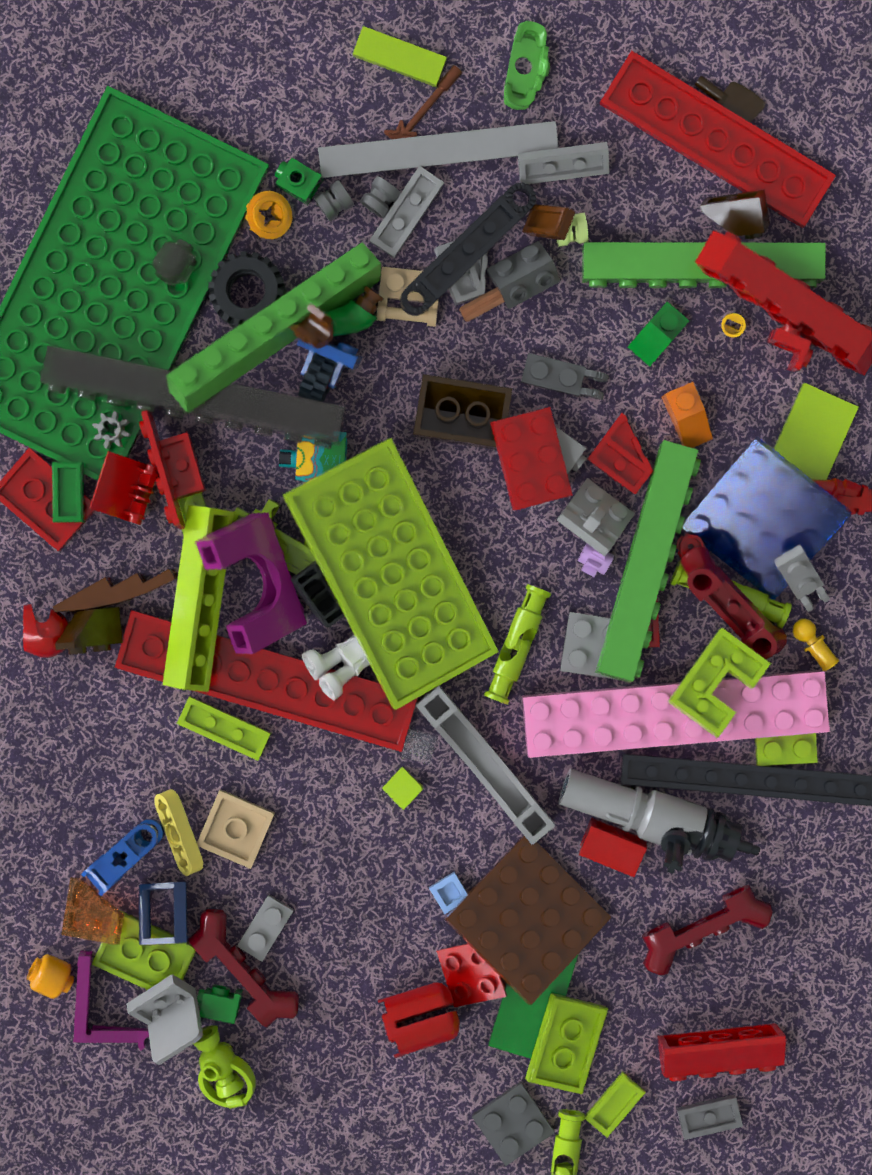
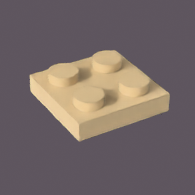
M220 789L197 841V845L251 869L275 812Z

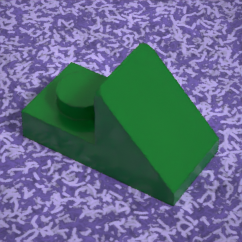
M667 301L627 348L650 367L687 325L689 320Z

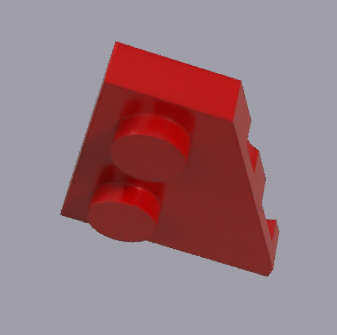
M623 413L619 415L587 458L590 463L633 495H636L653 472L637 437H635L628 423L626 415Z

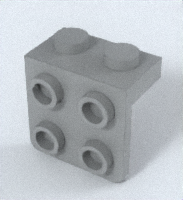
M173 974L126 1004L129 1015L148 1025L152 1061L158 1065L199 1041L203 1035L196 988Z

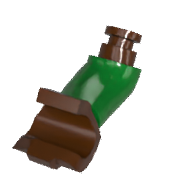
M366 286L364 288V291H366L365 295H360L356 302L350 299L348 303L326 312L310 303L307 310L311 314L300 324H294L289 328L302 342L320 349L326 346L333 336L348 335L367 330L377 319L374 315L378 308L376 306L377 302H382L384 298Z

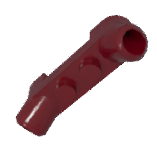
M697 546L683 555L680 562L688 576L687 585L690 591L700 601L705 600L741 638L742 643L764 659L772 657L785 647L787 636L784 630L774 626L718 567L707 548Z
M750 885L737 888L721 896L726 907L674 932L668 922L645 932L642 938L648 948V952L643 964L648 971L664 976L669 973L678 949L684 946L687 949L693 948L703 942V937L712 933L714 936L723 934L730 929L729 925L737 921L764 929L771 920L772 907L770 903L756 899Z
M204 910L200 914V929L189 937V942L206 963L215 955L254 998L249 1002L247 1009L264 1027L268 1028L278 1018L294 1019L298 1015L299 995L295 991L269 990L264 984L267 980L260 970L256 967L251 969L244 961L247 959L244 952L237 945L231 947L226 941L227 914L224 910Z

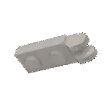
M800 545L773 560L797 600H801L807 612L814 608L812 607L811 600L806 595L811 594L815 590H817V595L824 603L830 600L822 587L824 585Z

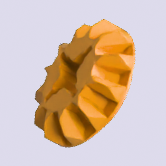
M260 192L254 195L246 205L247 214L245 219L248 221L250 230L256 233L259 238L270 240L279 238L291 226V206L286 198L277 192ZM271 207V215L277 220H270L265 224V216L259 211H266Z

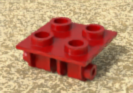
M108 451L89 509L141 525L142 520H145L143 516L147 504L151 502L149 500L150 495L154 493L152 488L155 479L159 477L157 467Z
M468 943L436 951L448 989L452 994L454 1008L507 996L506 986L500 975Z

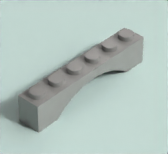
M440 685L416 703V707L471 769L532 845L556 826L554 821Z

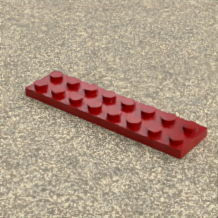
M632 50L600 101L601 106L742 192L765 190L767 207L801 228L805 227L836 176Z

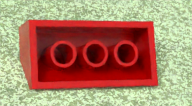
M776 1023L658 1036L661 1072L664 1078H669L670 1081L686 1080L688 1075L699 1074L701 1078H711L717 1076V1072L729 1071V1074L740 1075L746 1073L747 1069L758 1068L759 1071L763 1072L774 1071L777 1069L776 1066H782L785 1063L786 1036Z

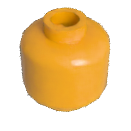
M46 954L41 959L36 958L29 969L27 980L30 981V988L33 991L55 999L62 992L68 993L73 984L74 976L70 975L71 965L68 962Z

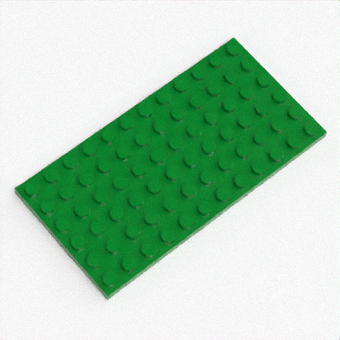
M106 87L0 305L1 434L58 462H84V474L97 481L108 451L127 458L129 457L141 432L139 421L143 420L141 412L145 410L151 412L167 379L166 375L170 373L210 291L208 286L209 282H212L211 274L213 270L217 271L219 268L218 263L221 260H225L247 214L246 205L257 194L270 167L269 164L112 87ZM115 411L119 413V422L122 420L129 421V424L124 426V428L131 436L123 437L121 440L123 447H119L116 443L112 442L111 447L107 449L104 448L105 439L100 441L94 440L95 435L99 433L98 429L94 428L92 424L100 423L102 420L101 413L111 418ZM108 424L109 430L105 434L114 437L116 435L114 430L118 426Z

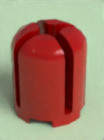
M434 982L390 997L378 999L379 1004L385 1003L387 1011L386 1014L381 1016L388 1040L391 1043L396 1042L399 1051L398 1054L394 1055L395 1059L453 1040L458 1035L460 1021L457 1011L448 1012L401 1028L397 1027L398 1022L454 1005L450 990L442 983Z

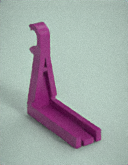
M80 951L77 962L73 1042L138 1043V1047L142 1051L146 1045L144 1040L149 1037L148 1028L93 1025L92 1029L88 1028L92 951Z

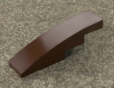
M168 569L148 581H145L141 573H136L115 586L110 577H104L53 606L55 612L87 610L122 603L162 588L176 581L178 577L173 569Z

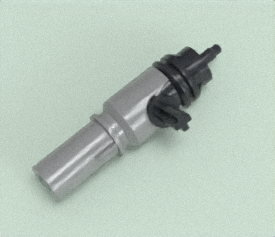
M572 768L569 769L562 786L559 805L621 825L622 829L627 832L630 829L636 830L639 839L661 846L662 850L666 853L664 867L668 868L667 872L674 873L675 870L679 872L682 870L685 854L691 856L692 853L694 858L697 859L702 855V859L707 861L720 859L726 862L732 861L736 851L755 856L759 855V846L741 839L742 826L731 822L724 813L717 812L714 815L715 811L713 808L707 809L705 806L657 790L646 794L642 792L640 787L631 789Z

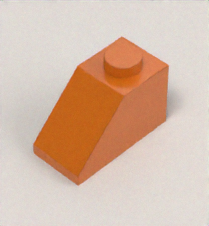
M693 382L662 396V400L683 446L694 448L713 439L705 408Z

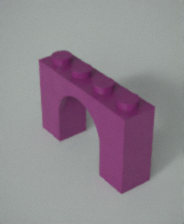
M268 513L248 514L195 541L205 570L224 569L247 557L257 565L261 572L263 592L258 605L250 613L226 625L235 653L254 654L307 624L303 606L299 602L291 580L292 576L284 559V552L275 534L274 523Z

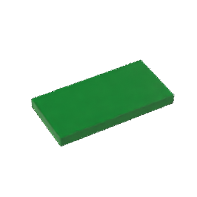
M578 955L532 1005H528L506 983L505 990L507 996L501 999L488 1046L531 1059L550 994L566 996Z

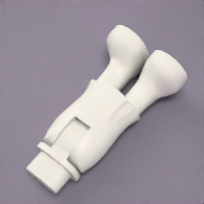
M352 635L344 642L336 644L335 648L327 653L320 654L316 650L311 649L302 654V659L314 680L319 679L320 688L332 700L341 696L343 685L353 676H359L361 671L370 665L355 635ZM339 662H343V667L335 672L327 673Z

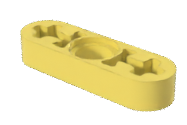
M172 789L157 794L154 800L155 807L179 870L185 876L202 870L203 859L180 797Z

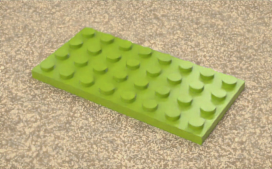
M391 438L283 494L295 521L393 709L397 710L499 652Z

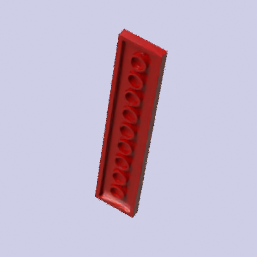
M131 610L122 640L123 643H121L114 668L163 682L172 621ZM219 635L216 636L209 692L195 691L402 752L417 701L416 698L395 710L392 708L379 682L359 676H353L343 685L341 696L332 700L320 688L319 679H313L303 660L264 648L254 654L235 653L231 639ZM331 668L327 673H332L336 670Z

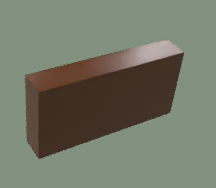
M535 204L530 210L522 232L534 237L565 240L576 212L567 207Z

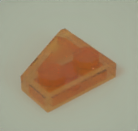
M70 877L61 935L113 945L120 944L124 913L103 896L100 897L98 892L81 878Z

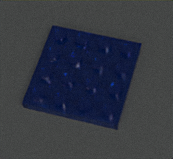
M756 436L684 520L682 529L690 535L700 537L707 549L761 592L768 594L770 599L775 600L788 584L773 560L798 545L802 547L808 559L811 560L849 519L852 511Z

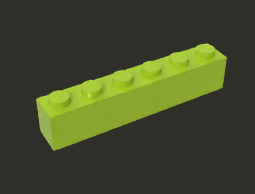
M188 505L163 685L183 690L209 692L226 568L205 570L195 541L232 523L234 511Z

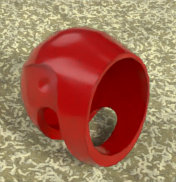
M24 605L23 650L44 658L54 657L62 653L64 649L56 650L55 644L69 624L66 617L60 612H55L54 609H51L49 619L46 622H38L34 617L32 605Z

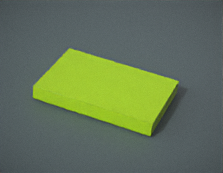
M803 383L767 462V466L778 470L780 464H789L795 468L800 477L827 480L859 407Z
M117 909L91 965L148 990L172 974L183 980L196 951L189 941L188 944L139 945V919ZM151 924V938L174 937V934Z
M551 993L525 1079L531 1083L583 1094L608 1008L599 1004Z

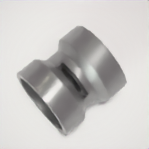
M376 176L372 182L371 192L365 193L360 203L378 217L384 219L389 212L388 205L391 202H395L401 193L392 184Z
M339 180L331 184L328 191L319 192L313 196L329 222L337 218L340 211L349 210L354 206L351 197Z

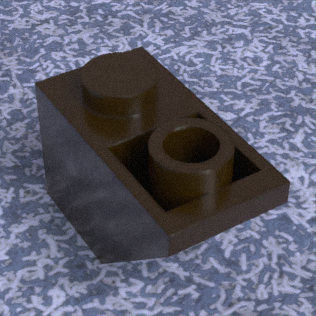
M119 607L77 611L56 642V650L68 649L69 655L87 653V647L92 646L93 652L111 650V644L123 643Z

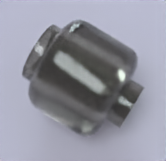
M178 239L177 242L166 241L152 262L156 270L155 276L174 287L176 284L186 283L198 263L196 256L192 253L194 248L181 239Z

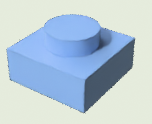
M455 871L429 887L444 914L453 910L468 894Z

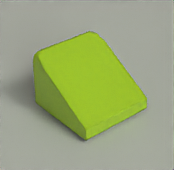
M402 766L382 789L404 810L424 789V786Z

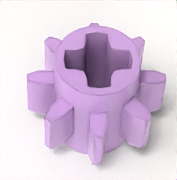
M586 543L577 561L584 564L581 571L595 577L597 572L603 575L606 573L614 555L608 552L603 556Z

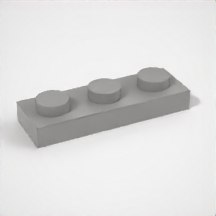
M607 142L518 153L520 183L535 184L609 174Z
M419 166L369 242L395 259L444 186V182Z

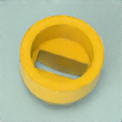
M738 313L727 314L721 322L724 334L729 337L740 336L746 327L744 318ZM727 319L740 324L739 330L725 324Z

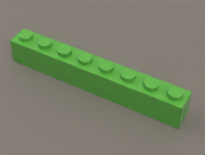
M363 242L167 374L169 392L184 410L189 413L297 339L289 327L294 324H300L311 314L307 310L310 303L326 312L348 303L350 299H355L365 292L364 288L366 286L371 288L380 282V261Z
M584 242L582 246V283H589L590 288H605L607 283H619L620 288H635L637 283H649V288H665L667 283H679V288H696L697 283H709V288L727 287V284L705 275L695 263L706 243ZM742 243L759 256L763 255L773 260L777 268L793 279L796 278L805 282L810 288H816L817 283L825 280V243Z
M663 440L659 446L595 673L628 683L633 682L634 677L639 678L644 665V661L640 660L643 648L648 649L652 637V632L648 631L651 619L656 620L660 608V603L656 602L659 590L664 591L668 580V574L664 573L667 562L672 563L677 545L672 544L675 533L680 534L685 519L684 516H680L683 504H689L693 488L688 487L691 476L696 477L701 462L700 459H696L697 449Z

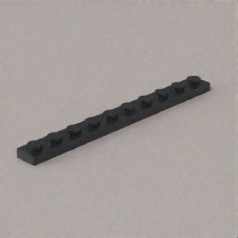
M622 754L621 784L872 806V775Z

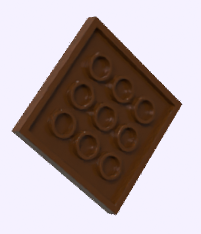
M523 835L444 920L528 1005H532L612 917L537 842L532 845Z

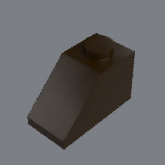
M765 190L708 197L700 205L701 212L728 232L736 236H744L745 239L761 237L762 233H765L770 226Z

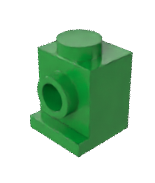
M291 158L288 163L283 161L275 173V177L278 178L276 181L277 187L307 206L324 181L321 174L314 172L294 158ZM295 173L302 175V179L298 183L291 181V177Z
M213 985L212 988L207 987L206 990L199 989L197 1001L198 1007H201L200 1017L234 1024L237 1019L243 989L237 988L235 993H230V988L222 985Z

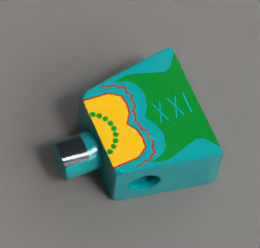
M346 432L298 437L297 450L280 449L279 467L296 468V480L307 482L346 461L348 434Z

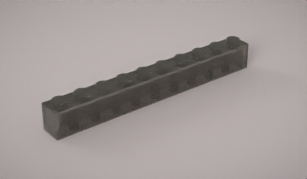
M52 346L47 347L40 381L48 386V391L62 395H66V390L78 392L77 397L95 401L96 396L107 398L106 403L124 407L125 402L136 404L137 410H146L149 413H154V409L165 410V415L178 419H183L184 415L196 417V422L213 425V421L225 423V428L242 431L243 427L255 429L254 434L265 437H272L273 433L284 435V440L294 443H302V439L314 441L313 446L323 449H331L332 445H340L347 413L344 406L231 383L187 413L169 392L166 375L172 371Z

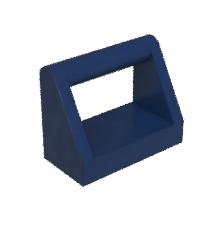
M187 883L140 884L139 945L188 944ZM174 890V937L151 938V891Z

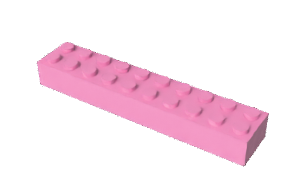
M815 670L763 675L753 689H750L735 677L723 678L712 695L737 713L718 738L667 702L681 682L522 696L527 756L532 758L830 732L825 672Z

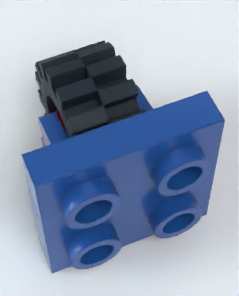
M299 339L297 345L309 350V353L300 375L304 376V379L300 385L298 396L321 406L330 388L334 389L344 367L347 366L352 369L359 367L363 357L357 355L358 349L343 342H339L337 346L328 343L326 346L317 349Z

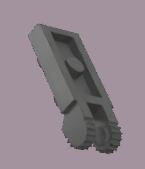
M528 353L521 383L576 397L582 395L603 400L604 393L600 390L582 388L581 386L584 377L598 382H607L609 375L588 370L584 366Z

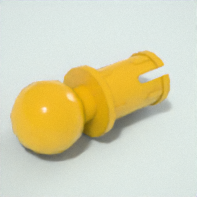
M808 619L798 620L793 626V635L797 640L808 644L804 648L805 652L809 651L823 671H827L836 665L839 659L835 657L823 641L825 638L823 635L817 638L815 635V624Z

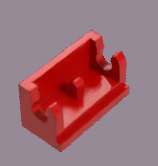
M591 817L580 844L579 855L635 877L647 850V841L639 839L637 835Z

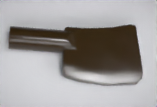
M701 75L694 84L717 101V103L750 123L765 107V102L760 97L736 82H731L723 91Z

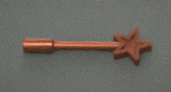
M453 65L438 83V88L404 127L403 121L400 120L396 130H384V134L390 139L416 137L417 132H411L412 129L441 94L449 90L462 74V71Z

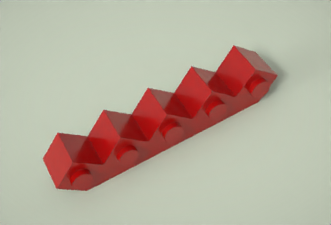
M713 230L695 260V263L705 275L728 284L738 297L764 308L772 320L801 331L800 335L802 338L812 341L811 345L831 353L840 365L865 376L872 364L871 327L858 323L843 313L844 309L833 302H827L811 291L808 284L799 279H793L776 267V263L773 260L756 254L741 243L742 240L730 232H726L723 235Z

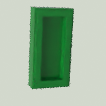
M52 462L54 523L85 522L84 462Z

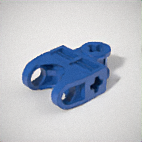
M155 819L142 821L107 853L101 855L84 870L81 876L83 878L87 876L100 891L98 895L101 897L123 877L125 872L162 840L164 835L163 826ZM149 824L154 825V826L157 828L158 833H157L156 829H155L153 826L149 825ZM142 829L148 830L151 833L152 841H147L143 838ZM123 852H126L128 855L125 859L121 856Z

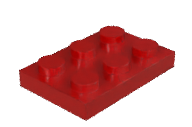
M550 407L490 422L513 511L573 495Z
M29 447L1 479L0 502L57 551L60 552L85 524V522H53L52 465L32 448ZM84 494L86 522L95 510L89 509L92 500Z

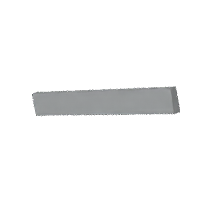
M556 121L318 147L321 175L323 178L418 168L419 166L427 167L517 157L518 153L558 148Z

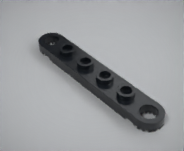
M523 182L516 183L499 197L404 289L400 296L402 309L412 316H419L425 313L533 208L536 202V193L533 187L531 188L529 184H524ZM517 191L524 192L528 197V204L524 206L516 205L513 202V193ZM412 292L420 293L424 299L423 305L418 308L410 306L407 300L408 294Z

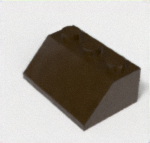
M423 374L413 435L419 438L497 450L490 422L508 418L513 388Z

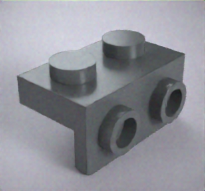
M539 241L486 269L490 279L501 293L508 309L560 282L552 258Z

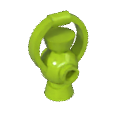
M216 1025L202 1028L203 1035L201 1039L193 1044L199 1051H202L199 1058L200 1073L198 1076V1083L202 1093L210 1101L222 1107L232 1109L246 1106L252 1098L256 1087L254 1072L242 1058L234 1054L230 1044L226 1042L219 1043L220 1037ZM234 1070L240 1073L242 1077L245 1079L247 1084L246 1094L243 1093L239 1095H234L238 1091H240L245 1084V1082L239 1077L238 1074L232 1073ZM218 1080L216 1082V1091L213 1089L209 1081Z

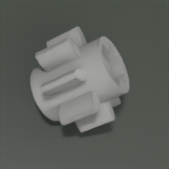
M115 411L111 418L101 413L102 420L100 423L92 424L94 428L98 429L99 433L95 435L94 440L100 441L105 439L104 448L107 449L111 447L112 442L116 443L119 447H123L121 442L123 437L131 436L124 428V426L129 424V421L122 420L119 422V413ZM108 424L118 426L114 430L116 434L114 437L105 434L109 430Z

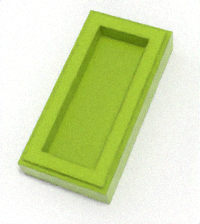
M622 1071L586 1113L585 1119L608 1138L646 1092Z

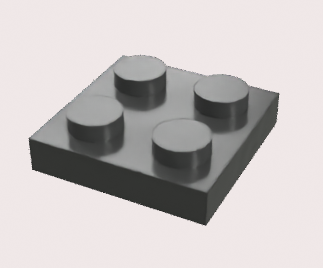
M521 1081L472 1114V1118L505 1166L555 1133V1130Z

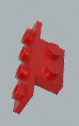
M148 410L142 411L143 420L139 421L143 437L145 439L149 438L151 449L147 450L152 466H157L160 476L156 478V484L160 494L165 495L168 506L164 507L166 518L169 524L173 523L180 530L185 529L178 499L206 491L190 434L186 432L160 441L153 415Z

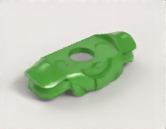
M532 21L520 23L513 40L504 86V103L512 109H527L534 101L536 92L541 90L542 83L550 71L549 47L546 46L547 32L544 26ZM527 58L531 62L532 68L530 73L523 75L516 70L515 63L517 59Z

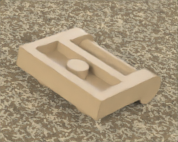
M382 267L379 295L384 299L382 302L378 301L376 321L395 319L427 323V326L436 327L439 299L428 311L419 316L409 315L402 308L387 307L388 299L400 300L404 289L423 271ZM412 292L408 294V301L424 302L420 293Z

